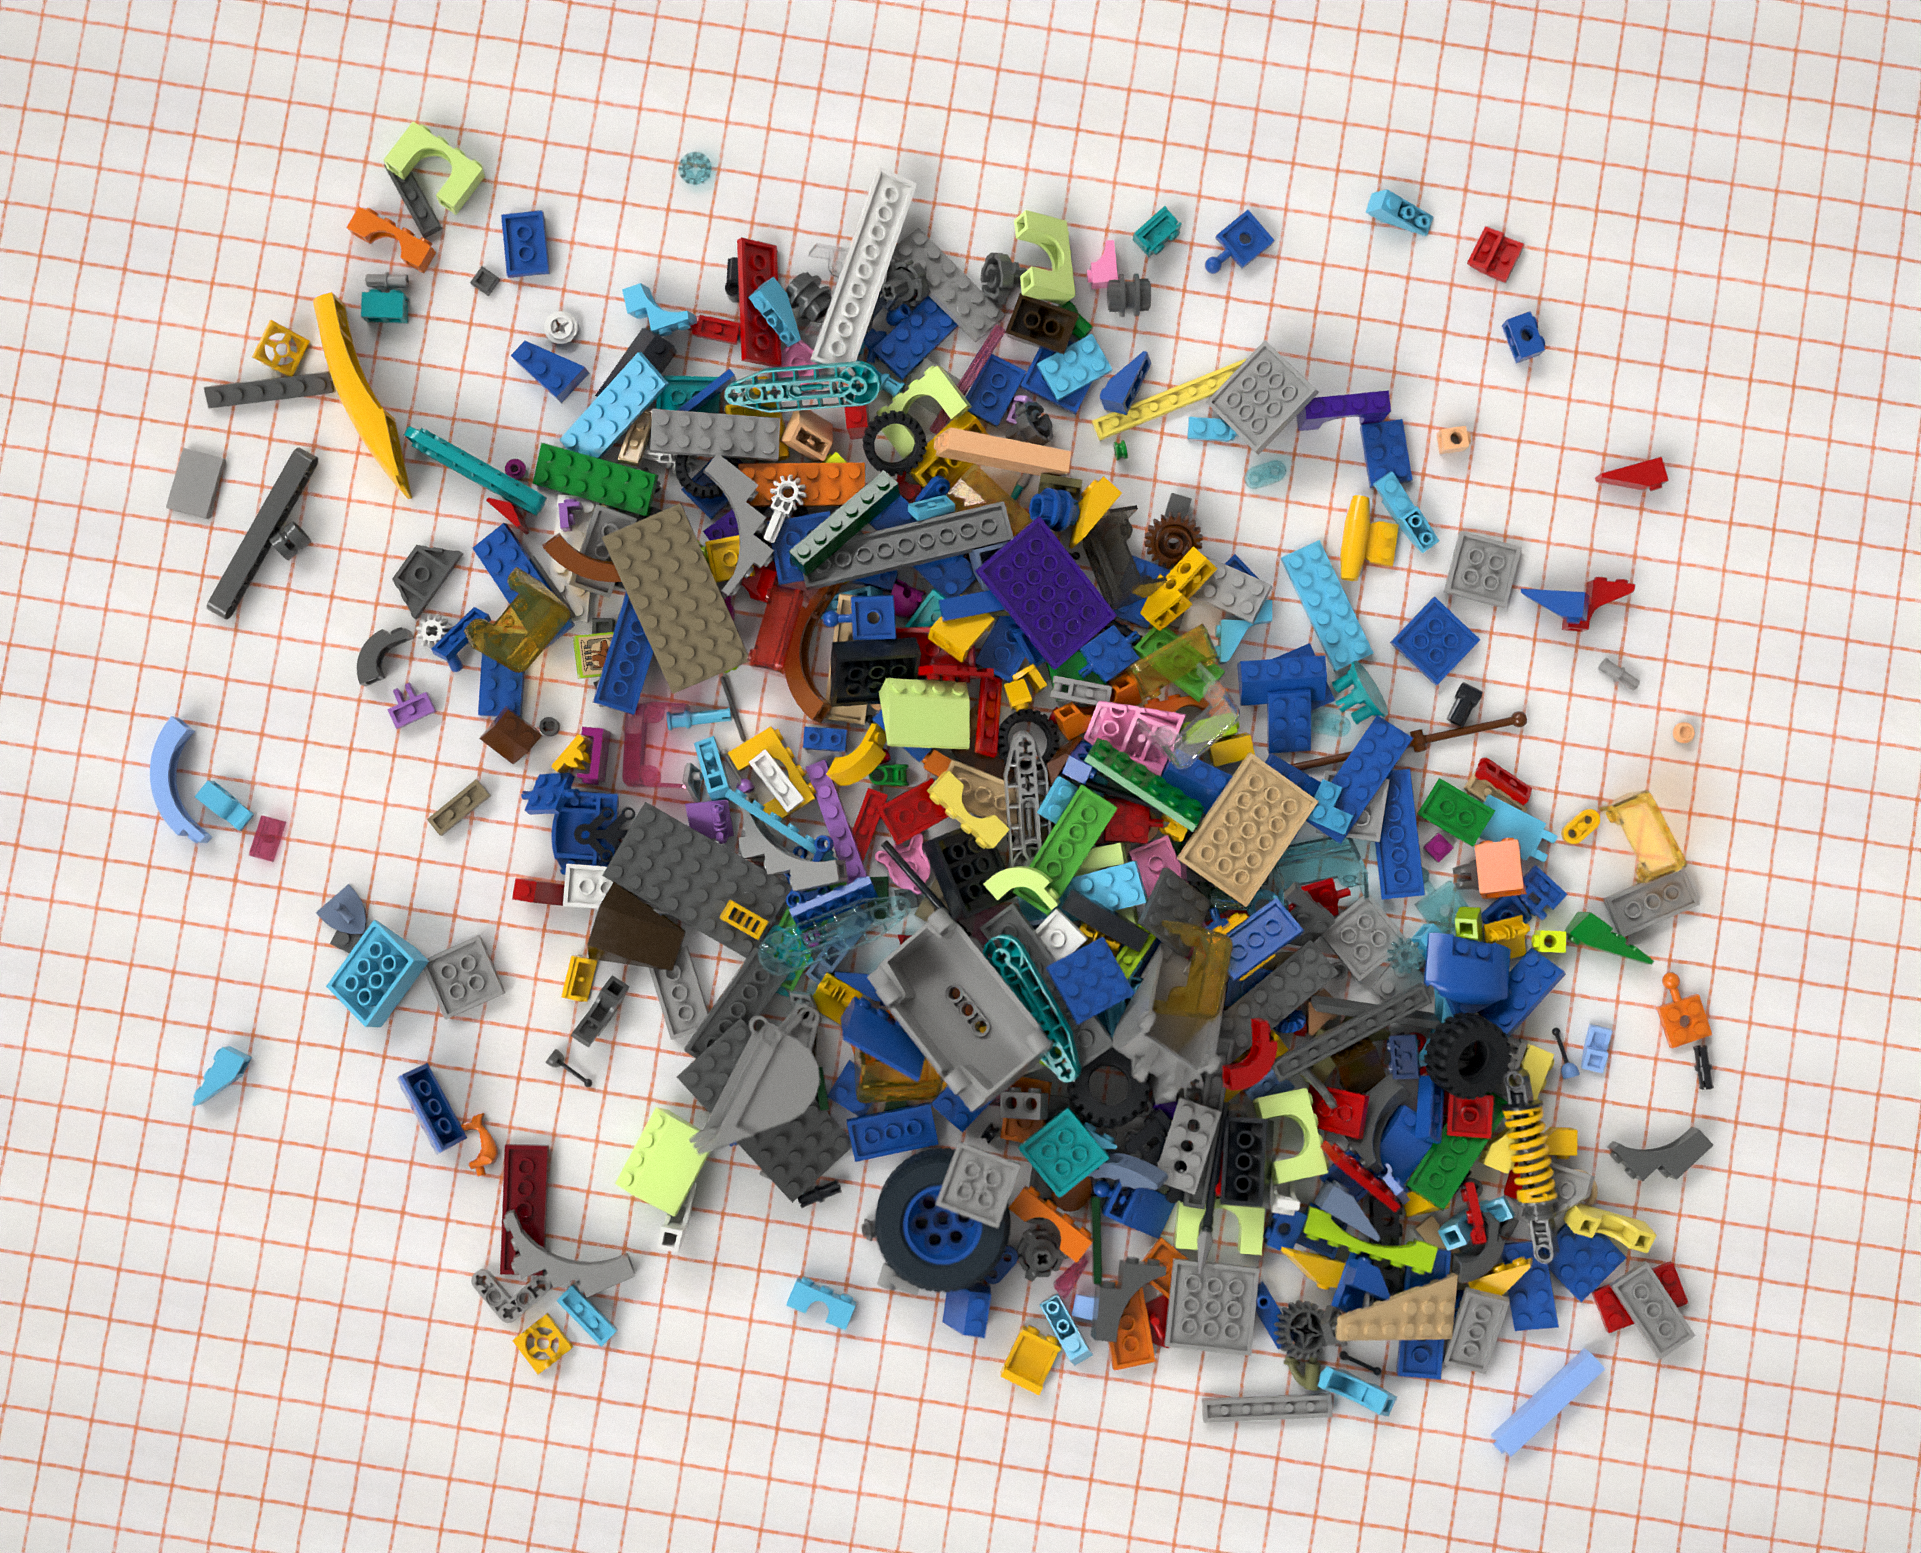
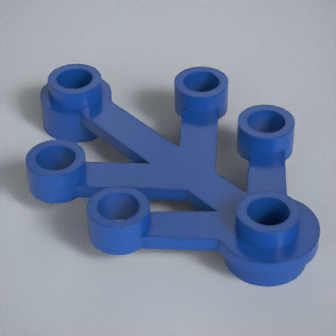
M820 835L816 838L814 845L817 851L812 861L822 862L826 852L832 850L834 842L830 836ZM826 840L828 841L827 848H825L824 842ZM797 846L794 848L793 854L805 859L808 851L802 846ZM800 849L802 850L801 856H799L798 851ZM785 873L784 875L787 877L788 884H790L791 875L789 873ZM825 886L806 893V891H793L792 887L786 897V903L791 909L797 904V897H799V902H807L816 895L821 894L823 888H825L826 893L831 892L829 886Z

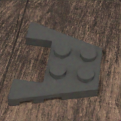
M1294 882L1283 893L1285 900L1297 905L1289 913L1304 930L1300 936L1289 944L1303 946L1309 940L1314 943L1335 923L1334 916L1319 902L1316 903L1312 899L1311 894L1307 891L1304 892L1299 883Z

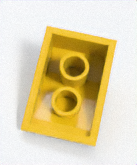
M1104 476L1099 481L1094 479L1080 494L1083 498L1078 503L1079 516L1075 525H1073L1069 542L1071 549L1089 533L1122 494Z

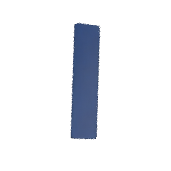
M1430 1075L1419 1078L1415 1137L1419 1140L1441 1144L1444 1089L1435 1084L1430 1079Z

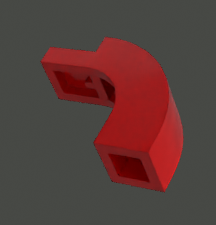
M1261 1018L1251 1019V1050L1241 1062L1222 1065L1223 1087L1231 1091L1249 1088L1261 1081L1270 1071L1277 1054V1041L1269 1038L1271 1027L1267 1020Z

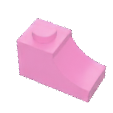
M1114 240L1105 241L1102 257L1098 261L1092 262L1090 270H1087V282H1091L1092 289L1107 288L1109 280H1118Z

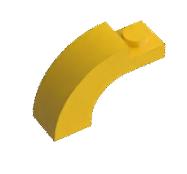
M871 723L857 749L847 756L835 757L826 775L838 786L851 785L868 776L886 755L882 750L887 741L886 732L878 724Z

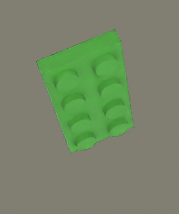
M1153 627L1133 649L1142 660L1198 702L1203 699L1225 673L1223 669L1167 627H1164L1161 631Z

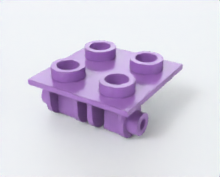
M728 799L685 804L689 827L710 839L716 838L720 844H725L729 837L734 836Z

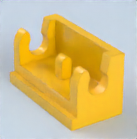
M1247 732L1206 742L1210 761L1214 767L1244 760L1248 753L1255 755L1251 735Z
M1162 813L1161 819H1164V822L1169 824L1164 829L1158 828V830L1162 834L1171 837L1173 841L1182 842L1188 829Z
M577 955L571 956L561 995L562 998L588 1002L598 960Z

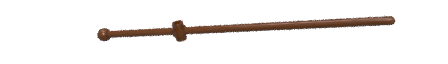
M1516 711L1508 718L1429 735H1423L1422 729L1411 731L1410 736L1413 737V741L1408 747H1413L1414 752L1418 753L1426 751V744L1510 725L1518 728L1523 727L1527 724V717L1524 712ZM1352 751L1291 765L1299 770H1306L1346 761Z

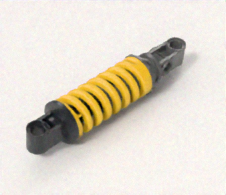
M1516 1068L1505 1076L1504 1081L1508 1103L1501 1105V1110L1506 1119L1512 1118V1115L1514 1116V1120L1506 1121L1505 1126L1516 1128V1131L1507 1133V1138L1518 1140V1142L1511 1143L1508 1146L1510 1150H1516V1154L1510 1158L1511 1161L1518 1162V1166L1513 1167L1512 1170L1514 1173H1520V1177L1516 1178L1514 1182L1517 1185H1522V1189L1516 1192L1517 1204L1526 1208L1525 1219L1529 1220V1233L1532 1239L1534 1256L1538 1262L1547 1264L1559 1254L1557 1228L1554 1221L1556 1211L1553 1210L1552 1206L1553 1203L1559 1201V1197L1554 1190L1555 1181L1550 1178L1554 1173L1553 1169L1549 1167L1552 1160L1546 1155L1550 1150L1549 1146L1544 1144L1548 1137L1542 1132L1545 1130L1546 1125L1543 1121H1540L1544 1116L1543 1101L1533 1099L1528 1071L1524 1068ZM1514 1074L1521 1078V1084L1514 1081ZM1543 1247L1550 1250L1551 1256L1543 1252Z

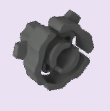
M990 253L986 257L984 266L981 269L980 280L982 283H987V285L982 286L983 293L986 297L998 299L999 304L1006 305L1011 288L1021 287L1020 276L1027 269L1019 267V262L1012 263L1008 254Z
M910 258L903 259L895 264L890 261L886 283L882 285L881 290L883 297L887 301L896 300L894 308L897 309L902 304L910 307L922 303L923 299L928 296L930 287L924 268L920 263L914 264ZM907 266H909V267H908V270H903V269H902V267H907ZM916 292H918L916 299L913 298Z
M1030 401L1024 404L1022 402L1015 404V413L1017 415L1015 420L1017 423L1007 429L1005 432L1006 439L1022 442L1028 440L1032 444L1042 446L1053 439V425L1048 414H1044L1038 418L1044 412L1043 407L1037 402Z
M1045 1228L1033 1231L1028 1229L1022 1233L1023 1238H1021L1017 1246V1250L1020 1253L1018 1262L1023 1270L1026 1271L1025 1278L1032 1282L1036 1277H1049L1051 1275V1267L1053 1271H1058L1063 1260L1069 1258L1060 1250L1061 1241L1055 1233H1052L1050 1236L1056 1242L1057 1248L1047 1239H1036L1040 1235L1049 1236ZM1028 1243V1246L1025 1251V1258L1027 1263H1025L1023 1261V1257L1021 1254L1023 1251V1247L1025 1246V1244ZM1038 1254H1040V1255H1044V1254H1045V1256H1044L1043 1258H1040V1259H1038V1256H1037V1255H1038Z

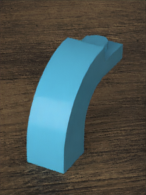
M1505 1195L1490 1201L1487 1199L1479 1202L1481 1214L1490 1212L1499 1223L1511 1219L1515 1215ZM1468 1208L1451 1217L1438 1230L1447 1251L1466 1245L1470 1240L1469 1234L1473 1227L1472 1223L1468 1224L1466 1211H1468Z

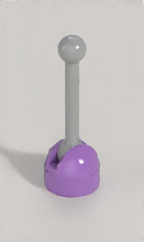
M722 749L720 755L725 757L738 779L736 788L743 793L752 792L755 789L753 783L749 779H742L728 756V750Z

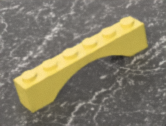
M1527 1044L1519 1068H1524L1528 1071L1533 1099L1539 1100L1540 1090L1542 1091L1547 1083V1079H1545L1547 1072L1553 1068L1555 1061L1553 1057L1555 1054ZM1505 1127L1499 1134L1488 1140L1486 1144L1488 1150L1481 1153L1478 1162L1508 1174L1509 1170H1512L1515 1162L1511 1161L1510 1157L1516 1154V1150L1512 1151L1508 1146L1511 1143L1518 1142V1140L1508 1139L1507 1133L1516 1131V1128Z

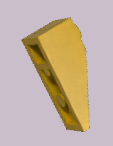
M1281 1247V1252L1309 1279L1316 1282L1317 1287L1329 1290L1330 1287L1337 1288L1345 1263L1324 1255Z

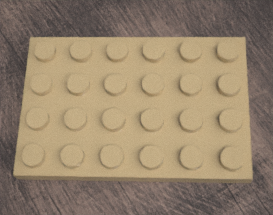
M1248 753L1176 859L1247 907L1319 801L1254 754Z

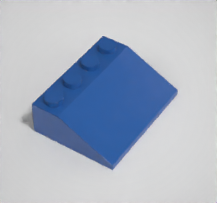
M1173 748L1160 775L1171 786L1178 787L1191 799L1198 800L1205 807L1204 814L1208 813L1232 778V775L1176 748Z
M854 996L841 1016L843 1040L918 1082L925 1060L924 1054L899 1022L891 1018L887 1011L881 1008L877 1010L871 1006L872 1004L864 998L858 999Z

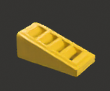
M732 900L728 901L719 917L759 940L769 921ZM736 907L737 910L735 911L733 917L729 919L728 917L730 913L732 912L733 908ZM743 911L745 914L743 915L742 919L738 924L736 923V921L741 912ZM749 916H751L752 919L747 928L743 927ZM758 920L760 921V923L757 926L755 932L753 933L751 929Z

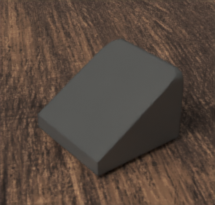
M1513 1217L1500 1222L1499 1234L1509 1239L1519 1220Z

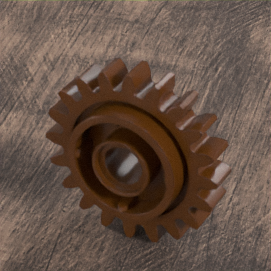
M1169 512V518L1161 514V521L1153 519L1154 526L1148 525L1149 532L1145 533V539H1147L1145 547H1148L1147 555L1152 554V561L1159 559L1158 566L1165 562L1167 569L1170 568L1171 564H1174L1175 567L1193 546L1197 550L1202 549V542L1200 541L1203 540V534H1199L1201 532L1200 526L1195 527L1196 520L1189 522V515L1182 519L1180 512H1178L1176 517H1173L1172 512ZM1172 538H1176L1179 540L1176 543L1169 542V540Z

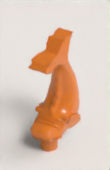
M484 1113L473 1116L471 1122L461 1125L464 1131L475 1129L480 1133V1153L477 1159L470 1161L468 1164L470 1169H476L477 1177L486 1175L484 1166L495 1163L498 1158L496 1143L482 1124Z

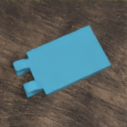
M1488 794L1483 804L1494 809L1495 812L1481 833L1480 838L1493 842H1500L1504 838L1518 839L1521 845V859L1527 861L1528 857L1531 856L1540 862H1545L1548 855L1537 850V847L1542 839L1554 844L1558 836L1544 830L1545 822Z

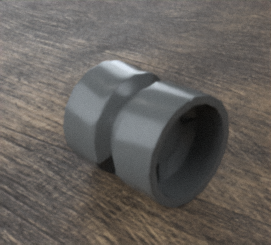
M294 521L283 529L284 533L278 532L270 539L273 547L288 561L298 553V548L303 549L311 543L308 535Z

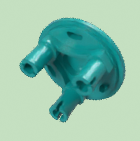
M1358 661L1351 663L1347 674L1332 682L1334 689L1338 693L1354 684V689L1351 690V693L1335 701L1337 707L1343 703L1345 704L1339 708L1342 713L1356 704H1366L1351 713V717L1357 725L1372 715L1374 717L1376 715L1382 717L1388 715V709L1380 690L1367 670Z

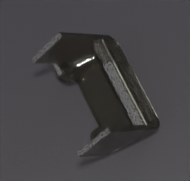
M1137 505L1109 509L1082 540L1083 548L1102 596L1113 610L1123 608L1151 596L1167 581L1166 577L1152 579L1149 575L1140 577L1126 541L1131 537L1133 531L1128 519L1138 510Z

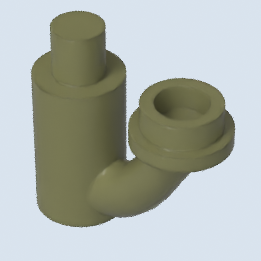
M1318 1354L1316 1358L1310 1357L1309 1361L1305 1362V1376L1296 1367L1300 1365V1362L1294 1356H1285L1283 1364L1288 1365L1296 1382L1303 1386L1304 1389L1319 1390L1321 1363L1317 1362Z

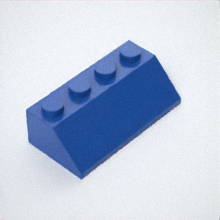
M1326 655L1240 661L1237 664L1240 706L1267 704V692L1310 689L1311 701L1325 700L1327 684Z
M428 1063L397 1078L436 1154L467 1139Z

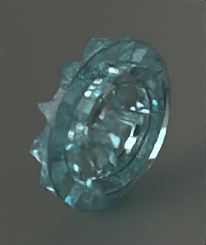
M691 152L680 160L678 169L681 178L687 184L697 186V184H704L710 178L712 166L707 156L699 152ZM695 162L698 165V168L701 169L697 171L696 176L693 174V171L690 170L694 168Z

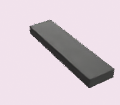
M384 165L422 236L427 238L442 230V226L413 173L410 172L405 180H403Z

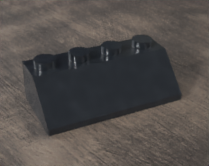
M642 328L595 396L598 397L638 352H642L657 371L662 374L677 353L674 345L658 334Z
M1225 1116L1221 1205L1270 1209L1274 1121L1261 1118Z

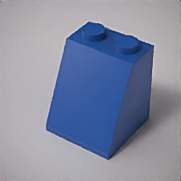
M976 1283L972 1286L969 1285L968 1288L963 1290L946 1292L942 1322L962 1335L985 1338L991 1300V1285Z

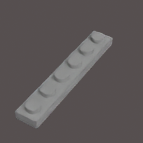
M1330 1393L1202 1398L1203 1422L1333 1417L1332 1395Z

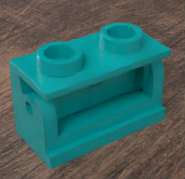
M1164 206L1134 232L1132 240L1148 257L1153 254L1157 255L1165 248L1164 244L1168 240L1173 241L1179 236L1182 223L1180 222L1177 225V219Z
M376 289L362 292L361 317L369 323L408 324V302L405 301H409V298L399 290H390V293Z

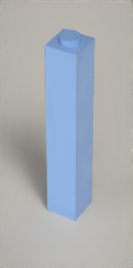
M1584 1348L1491 1434L1495 1440L1493 1445L1501 1454L1506 1452L1510 1457L1513 1456L1597 1378L1605 1368L1591 1352Z

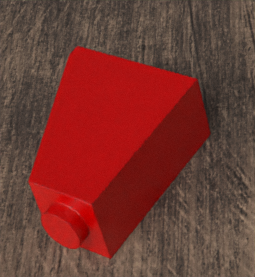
M868 404L845 407L846 428L851 440L861 439L865 436V428L869 427L868 423L870 422Z
M515 878L512 900L563 906L565 885L526 878Z

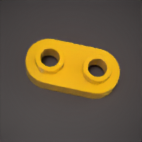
M1593 809L1582 810L1562 828V839L1568 844L1580 843L1599 826L1600 815ZM1586 816L1590 818V822L1588 824L1584 821V818ZM1570 830H1573L1575 833L1573 838L1569 836Z

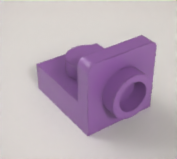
M566 499L564 503H558L560 528L563 532L572 531V525H575V516L571 511L582 510L583 505L577 502L576 499Z

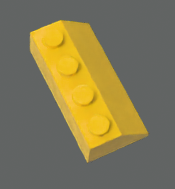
M968 411L957 420H952L929 441L927 446H925L926 453L922 456V462H918V467L915 469L911 468L909 474L923 489L933 477L938 475L943 476L949 481L951 489L976 465L974 463L936 456V449H934L935 438L949 428L989 435L977 417Z

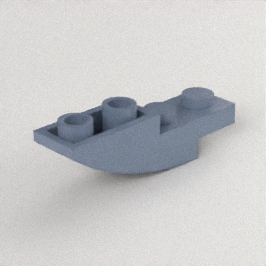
M858 906L821 951L805 974L818 985L826 972L832 975L871 926L875 918Z
M1107 1152L1110 1158L1088 1175V1177L1096 1179L1102 1177L1111 1178L1112 1180L1120 1179L1121 1186L1133 1189L1149 1188L1150 1190L1159 1189L1169 1178L1167 1173L1142 1159L1116 1152Z

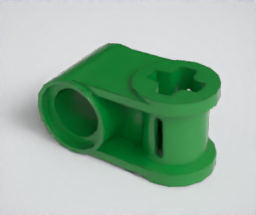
M878 765L869 774V780L877 786H909V782H907V769L909 765ZM881 770L884 773V779L882 781H875L872 777L874 771Z

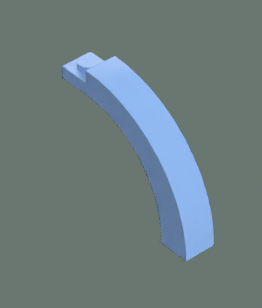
M171 716L161 730L151 756L150 783L153 798L161 816L177 835H187L195 843H208L212 836L197 824L184 808L179 797L176 781L179 757L185 744L195 731L182 719Z

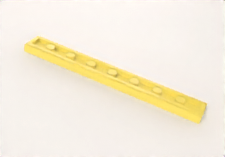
M1246 359L1134 403L1127 415L1112 412L1092 420V425L1099 441L1212 396Z

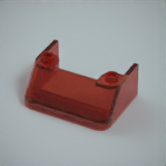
M773 585L772 589L768 588L765 600L768 602L755 647L750 649L747 661H750V666L753 670L786 679L785 672L783 671L802 604L803 602L808 603L809 598L804 590Z

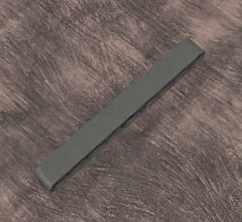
M300 447L293 451L207 603V610L226 620L233 615L272 546L270 539L280 532L318 464V457Z

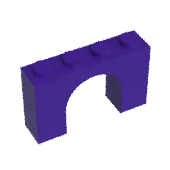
M1389 390L1315 397L1296 416L1298 431L1316 430L1325 422L1346 417H1359L1360 425L1382 422L1391 412Z

